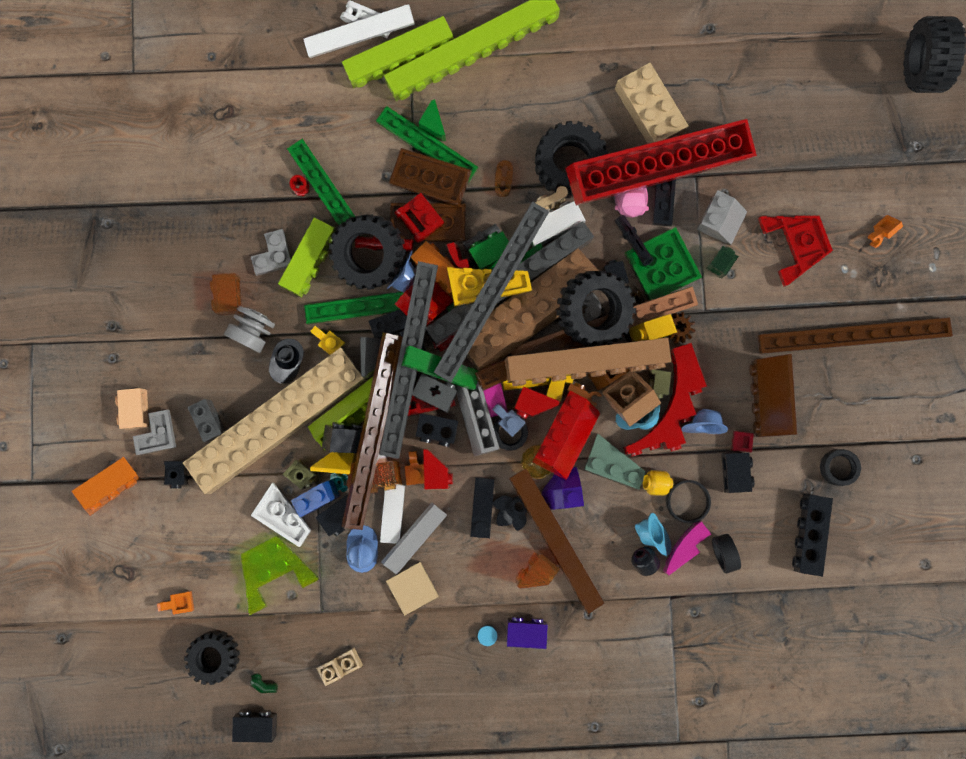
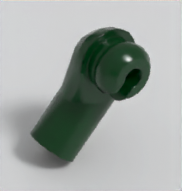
M254 673L251 676L250 685L259 693H277V683H264L259 673Z

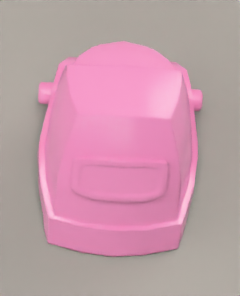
M646 187L615 195V210H618L621 215L630 218L643 215L649 209L647 206L648 194Z

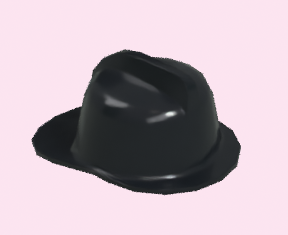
M283 339L276 344L269 363V373L272 379L280 384L292 382L299 372L304 351L302 345L297 340Z

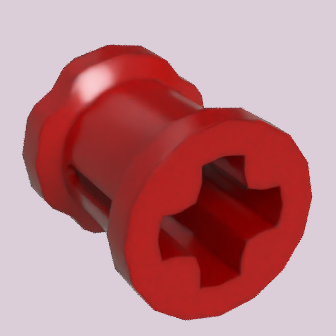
M295 175L290 179L289 185L297 196L301 197L309 193V184L303 176Z

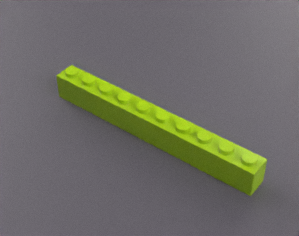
M529 0L385 74L386 84L396 101L404 100L411 93L422 91L431 83H438L444 76L448 74L453 75L464 66H471L477 59L481 57L486 58L497 49H504L510 42L514 40L519 41L530 32H537L545 24L554 23L559 18L560 8L555 0Z

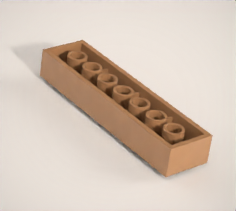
M577 248L531 282V292L516 294L493 310L467 354V358L478 371L498 363L560 317L557 316L556 311L560 309V304H557V300L562 298L563 294L560 291L563 287L568 286L567 282L570 279H575V275L599 270Z
M668 338L509 356L505 359L507 383H512L513 386H522L526 384V381H532V384L546 382V379L552 378V382L563 381L566 379V376H571V379H580L586 377V374H591V377L603 376L608 371H610V375L626 372V369H629L630 372L646 370V367H649V370L661 369L666 367L665 364L671 362L669 340Z

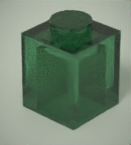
M722 246L706 269L722 279L727 275L739 256L735 254L733 249Z

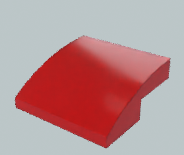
M456 243L447 244L450 255L458 268L473 269L471 261L468 259L463 260L460 248Z

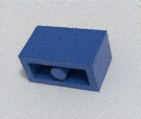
M329 480L292 499L291 502L300 518L341 496L333 480Z

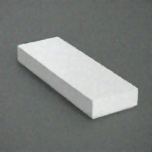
M385 484L380 542L397 544L400 540L405 485Z

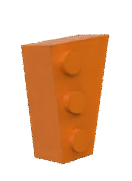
M426 241L410 256V259L416 266L418 261L438 265L435 282L453 299L447 267H456L453 266L452 261L448 257H443L439 253L440 250L433 243L429 244Z

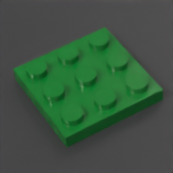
M676 227L644 242L645 247L654 258L651 264L643 266L633 248L624 253L649 301L673 293L702 278Z

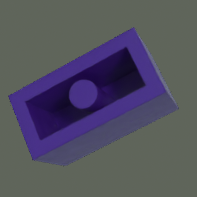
M512 617V620L508 619L507 647L547 649V622H544L543 618H532V621L524 620L523 617Z

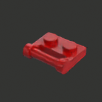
M422 193L418 194L403 207L398 208L394 213L412 232L417 243L423 241L445 224ZM411 211L425 228L424 231L420 232L406 214L407 212Z

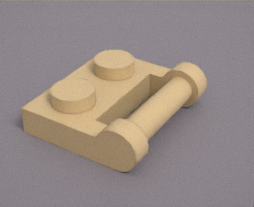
M560 186L557 188L556 193L550 196L543 195L535 203L547 210L553 209L555 211L565 202L568 190L566 187Z

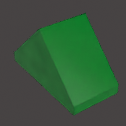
M434 99L431 100L418 124L419 128L443 142L446 141V136Z

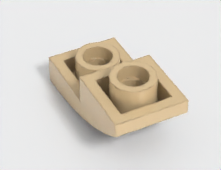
M352 648L316 669L324 685L327 686L361 668L363 664L355 648Z

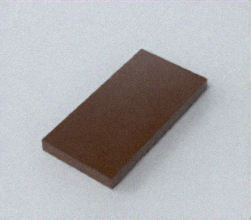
M401 148L389 184L417 194L422 193L423 196L460 207L472 171Z
M391 203L390 221L393 223V227L399 229L401 239H413V242H416L412 232L394 214L398 208L403 207L407 203ZM430 203L445 224L421 242H464L466 204H460V207L448 203ZM411 211L406 213L420 232L425 230Z

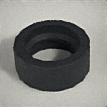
M498 418L493 425L498 446L507 451L517 450L522 447L527 441L529 434L527 424L525 423L521 427L522 434L520 439L514 444H507L499 437L500 425L498 422L501 418Z
M831 450L821 459L820 472L828 483L836 486H846L856 482L860 476L861 463L857 455L849 450ZM837 456L847 458L851 465L850 474L844 479L835 478L830 472V462Z
M726 533L712 538L713 550L722 571L727 574L740 570L741 560L732 537Z

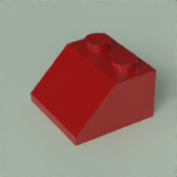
M523 386L513 411H516V414L523 419L532 418L556 408L560 401Z
M424 449V489H449L450 485L453 484V473H449V468L430 450Z

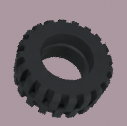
M926 16L918 20L913 26V30L909 34L910 37L907 39V47L904 52L905 59L903 61L905 83L913 92L944 93L957 82V77L960 76L961 68L964 65V55L966 54V31L963 23L957 17Z
M566 121V125H562L561 122L555 124V129L549 128L546 131V135H542L536 149L535 171L539 175L540 183L545 184V189L549 192L553 190L555 193L558 187H566L568 190L566 198H571L573 194L567 173L560 171L554 164L553 157L555 152L565 146H575L584 151L588 159L608 154V150L605 149L607 146L605 140H600L601 134L598 131L594 133L592 131L593 127L589 124L587 127L582 126L583 122L580 121L577 124H572V121Z
M366 214L349 218L345 223L337 227V232H334L331 237L333 242L329 243V249H332V254H329V260H333V270L339 272L338 277L341 280L345 279L347 285H355L357 289H374L385 285L399 274L400 268L405 262L403 260L404 255H406V249H403L405 242L399 235L401 232L398 228L395 229L391 221H386L381 216ZM361 234L374 235L383 246V261L375 269H363L353 258L352 244L355 238Z
M587 271L575 275V279H570L567 282L568 286L563 287L560 291L563 296L558 298L557 304H560V309L556 310L557 316H561V320L558 322L561 327H565V334L571 336L572 340L589 346L612 345L613 341H620L622 339L621 334L626 335L629 332L627 327L633 325L635 319H632V314H636V308H633V303L636 302L635 297L630 296L632 290L630 286L624 285L626 281L622 278H617L616 274L606 271ZM593 290L602 291L607 296L610 305L607 319L598 327L589 326L582 314L584 299Z

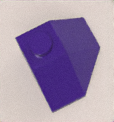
M577 467L572 468L567 480L554 474L541 491L550 510L584 506L582 486Z

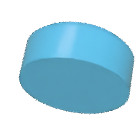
M490 625L481 627L478 632L479 642L484 646L493 645L497 640L496 629Z

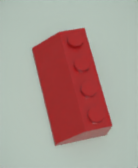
M570 390L532 462L567 480L600 412L586 398Z

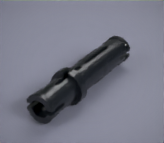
M625 215L619 216L615 223L621 230L622 237L629 242L643 266L651 264L654 258L637 235L636 228L631 226Z

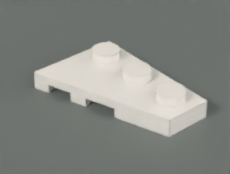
M275 483L270 485L251 514L252 517L298 547L302 546L311 532V529L301 517L299 518L296 510Z

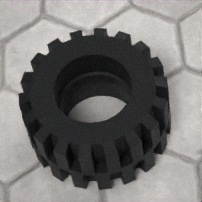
M215 630L213 632L209 631L190 643L191 646L186 650L188 655L184 656V661H188L185 668L190 669L189 676L194 675V681L198 682L201 680L203 685L207 683L214 685L231 675L237 668L236 664L240 660V658H237L240 655V650H236L238 644L237 642H232L234 638L232 636L227 637L226 632L219 633V631ZM206 647H213L219 651L221 655L220 667L214 668L205 662L204 651Z

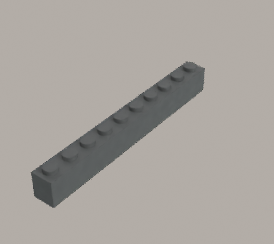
M581 222L519 264L516 270L528 271L531 283L577 248L581 250L591 243L594 235L586 224ZM513 295L501 297L494 308L499 306L501 303H503ZM473 303L457 306L426 327V333L436 347L457 333Z

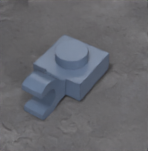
M496 404L492 409L501 418L498 424L512 437L526 423L512 409L507 413L499 404Z

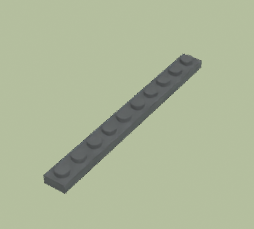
M532 201L434 371L436 375L450 383L452 382L549 213L547 209Z
M420 261L417 264L380 455L400 458L417 370L402 366L407 346L410 345L422 349L438 265Z

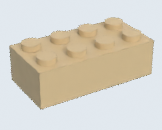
M651 63L617 81L615 90L647 144L685 134L689 125Z

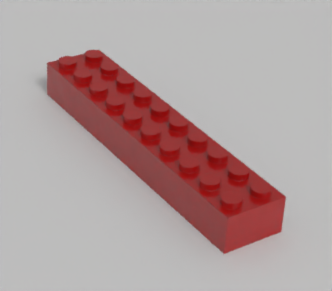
M743 119L575 162L565 169L575 205L577 206L743 162L757 156L748 120Z

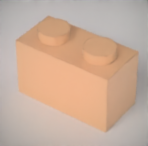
M142 388L117 390L115 403L118 407L116 421L119 429L149 428L147 390Z

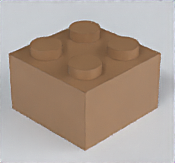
M627 372L602 391L609 405L629 427L661 404L655 391L636 372Z

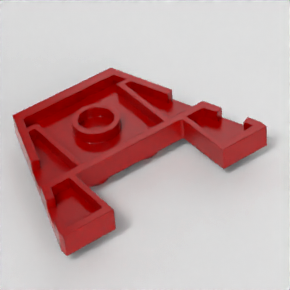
M820 215L794 217L761 216L758 218L763 234L783 229L796 265L778 271L783 287L791 284L833 251Z

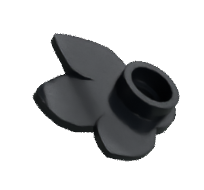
M501 496L493 502L494 507L500 510L497 516L498 526L513 524L517 531L525 526L527 509L524 504L520 510L515 507L518 502L523 504L519 496L514 498Z

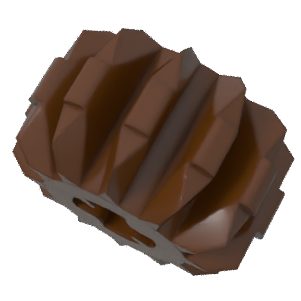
M681 312L679 316L677 313L672 314L675 327L677 325L683 327L681 331L677 329V333L667 337L668 340L674 338V344H677L679 340L682 344L686 343V339H692L690 333H695L696 331L694 328H691V326L695 325V322L688 321L691 319L690 315L684 318V312Z

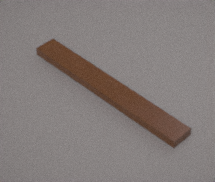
M527 468L509 478L510 482L587 614L593 612L605 603Z

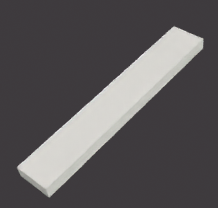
M407 4L304 38V43L309 58H313L414 25L415 23L410 5Z

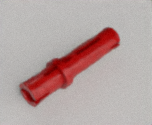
M374 235L373 237L357 236L355 239L356 248H368L373 251L383 249L381 242ZM404 239L403 249L411 251L413 249V239Z

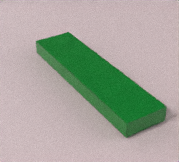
M410 345L406 347L402 366L445 380L434 373L442 357ZM461 365L451 383L475 390L478 381L475 373L478 370Z

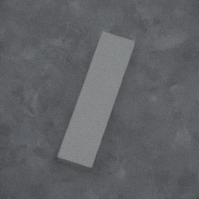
M431 502L381 561L382 564L395 574H398L447 514Z

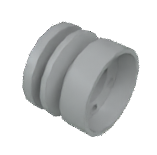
M238 306L237 311L244 314L243 318L234 314L233 317L240 322L239 325L229 324L223 335L261 353L266 342L259 336L261 333L270 336L271 333L265 330L264 327L266 325L273 329L275 324L267 316L251 308Z

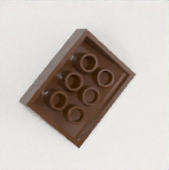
M792 354L751 361L749 373L753 378V383L750 390L751 394L754 395L752 413L755 414L753 431L756 433V437L797 435Z

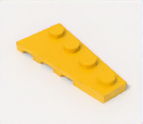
M447 267L454 306L474 303L490 276L492 269ZM516 270L501 297L531 292L532 288L528 271Z

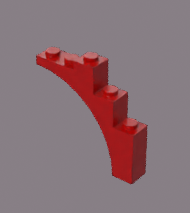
M692 343L670 350L674 382L667 409L649 433L638 441L623 447L626 455L631 454L632 457L643 453L642 449L648 447L650 451L660 448V443H662L664 450L670 449L672 452L681 449V445L686 443L678 421L680 420L682 424L691 421V416L697 415L689 393L692 396L701 393V388L707 387Z

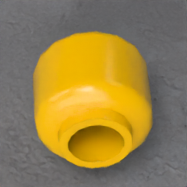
M651 470L643 477V488L650 495L665 496L673 488V479L670 478L669 473L666 471Z

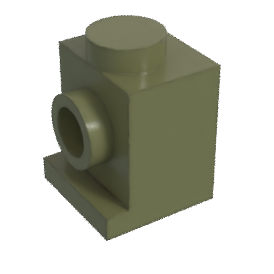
M650 370L649 375L652 378H649L648 385L655 391L658 399H663V396L669 394L671 372Z
M295 460L283 473L285 477L301 490L305 489V487L307 489L310 488L315 482L313 478L316 474L310 471L300 460ZM299 472L303 474V478L301 480L297 478V474Z

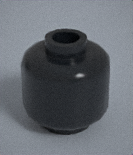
M649 547L637 549L631 557L632 565L642 576L653 575L660 567L658 556Z

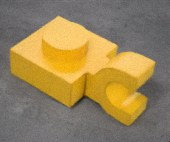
M316 326L310 331L321 340L318 346L329 355L345 344L331 331L325 334Z

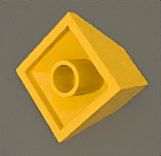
M331 452L312 465L310 471L353 474L357 453Z

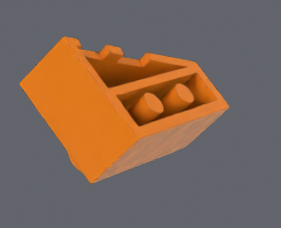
M122 457L71 492L91 516L109 501L117 498L126 488L133 487L139 477L127 460Z

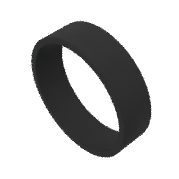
M683 480L675 483L673 488L670 489L666 497V505L669 513L678 521L696 523L708 514L711 507V498L708 490L699 482ZM687 482L698 485L706 497L704 512L694 520L680 519L675 515L670 504L674 489L680 484Z

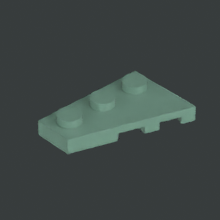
M598 433L596 434L584 470L640 490L646 471Z

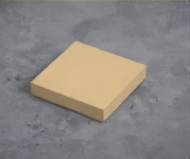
M421 562L386 580L404 616L439 597Z

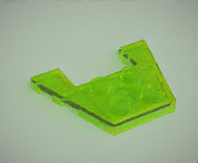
M278 536L241 554L249 615L267 607L259 587L293 570L302 588L319 580V577Z

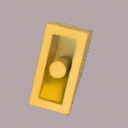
M671 314L629 328L632 342L661 339L677 333Z

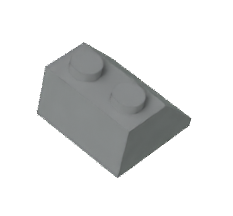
M717 190L712 196L697 230L731 246L747 211L735 198Z

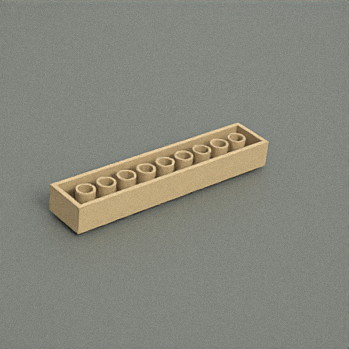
M339 348L185 460L183 464L204 494H212L356 389L366 379L361 376V372L345 350Z

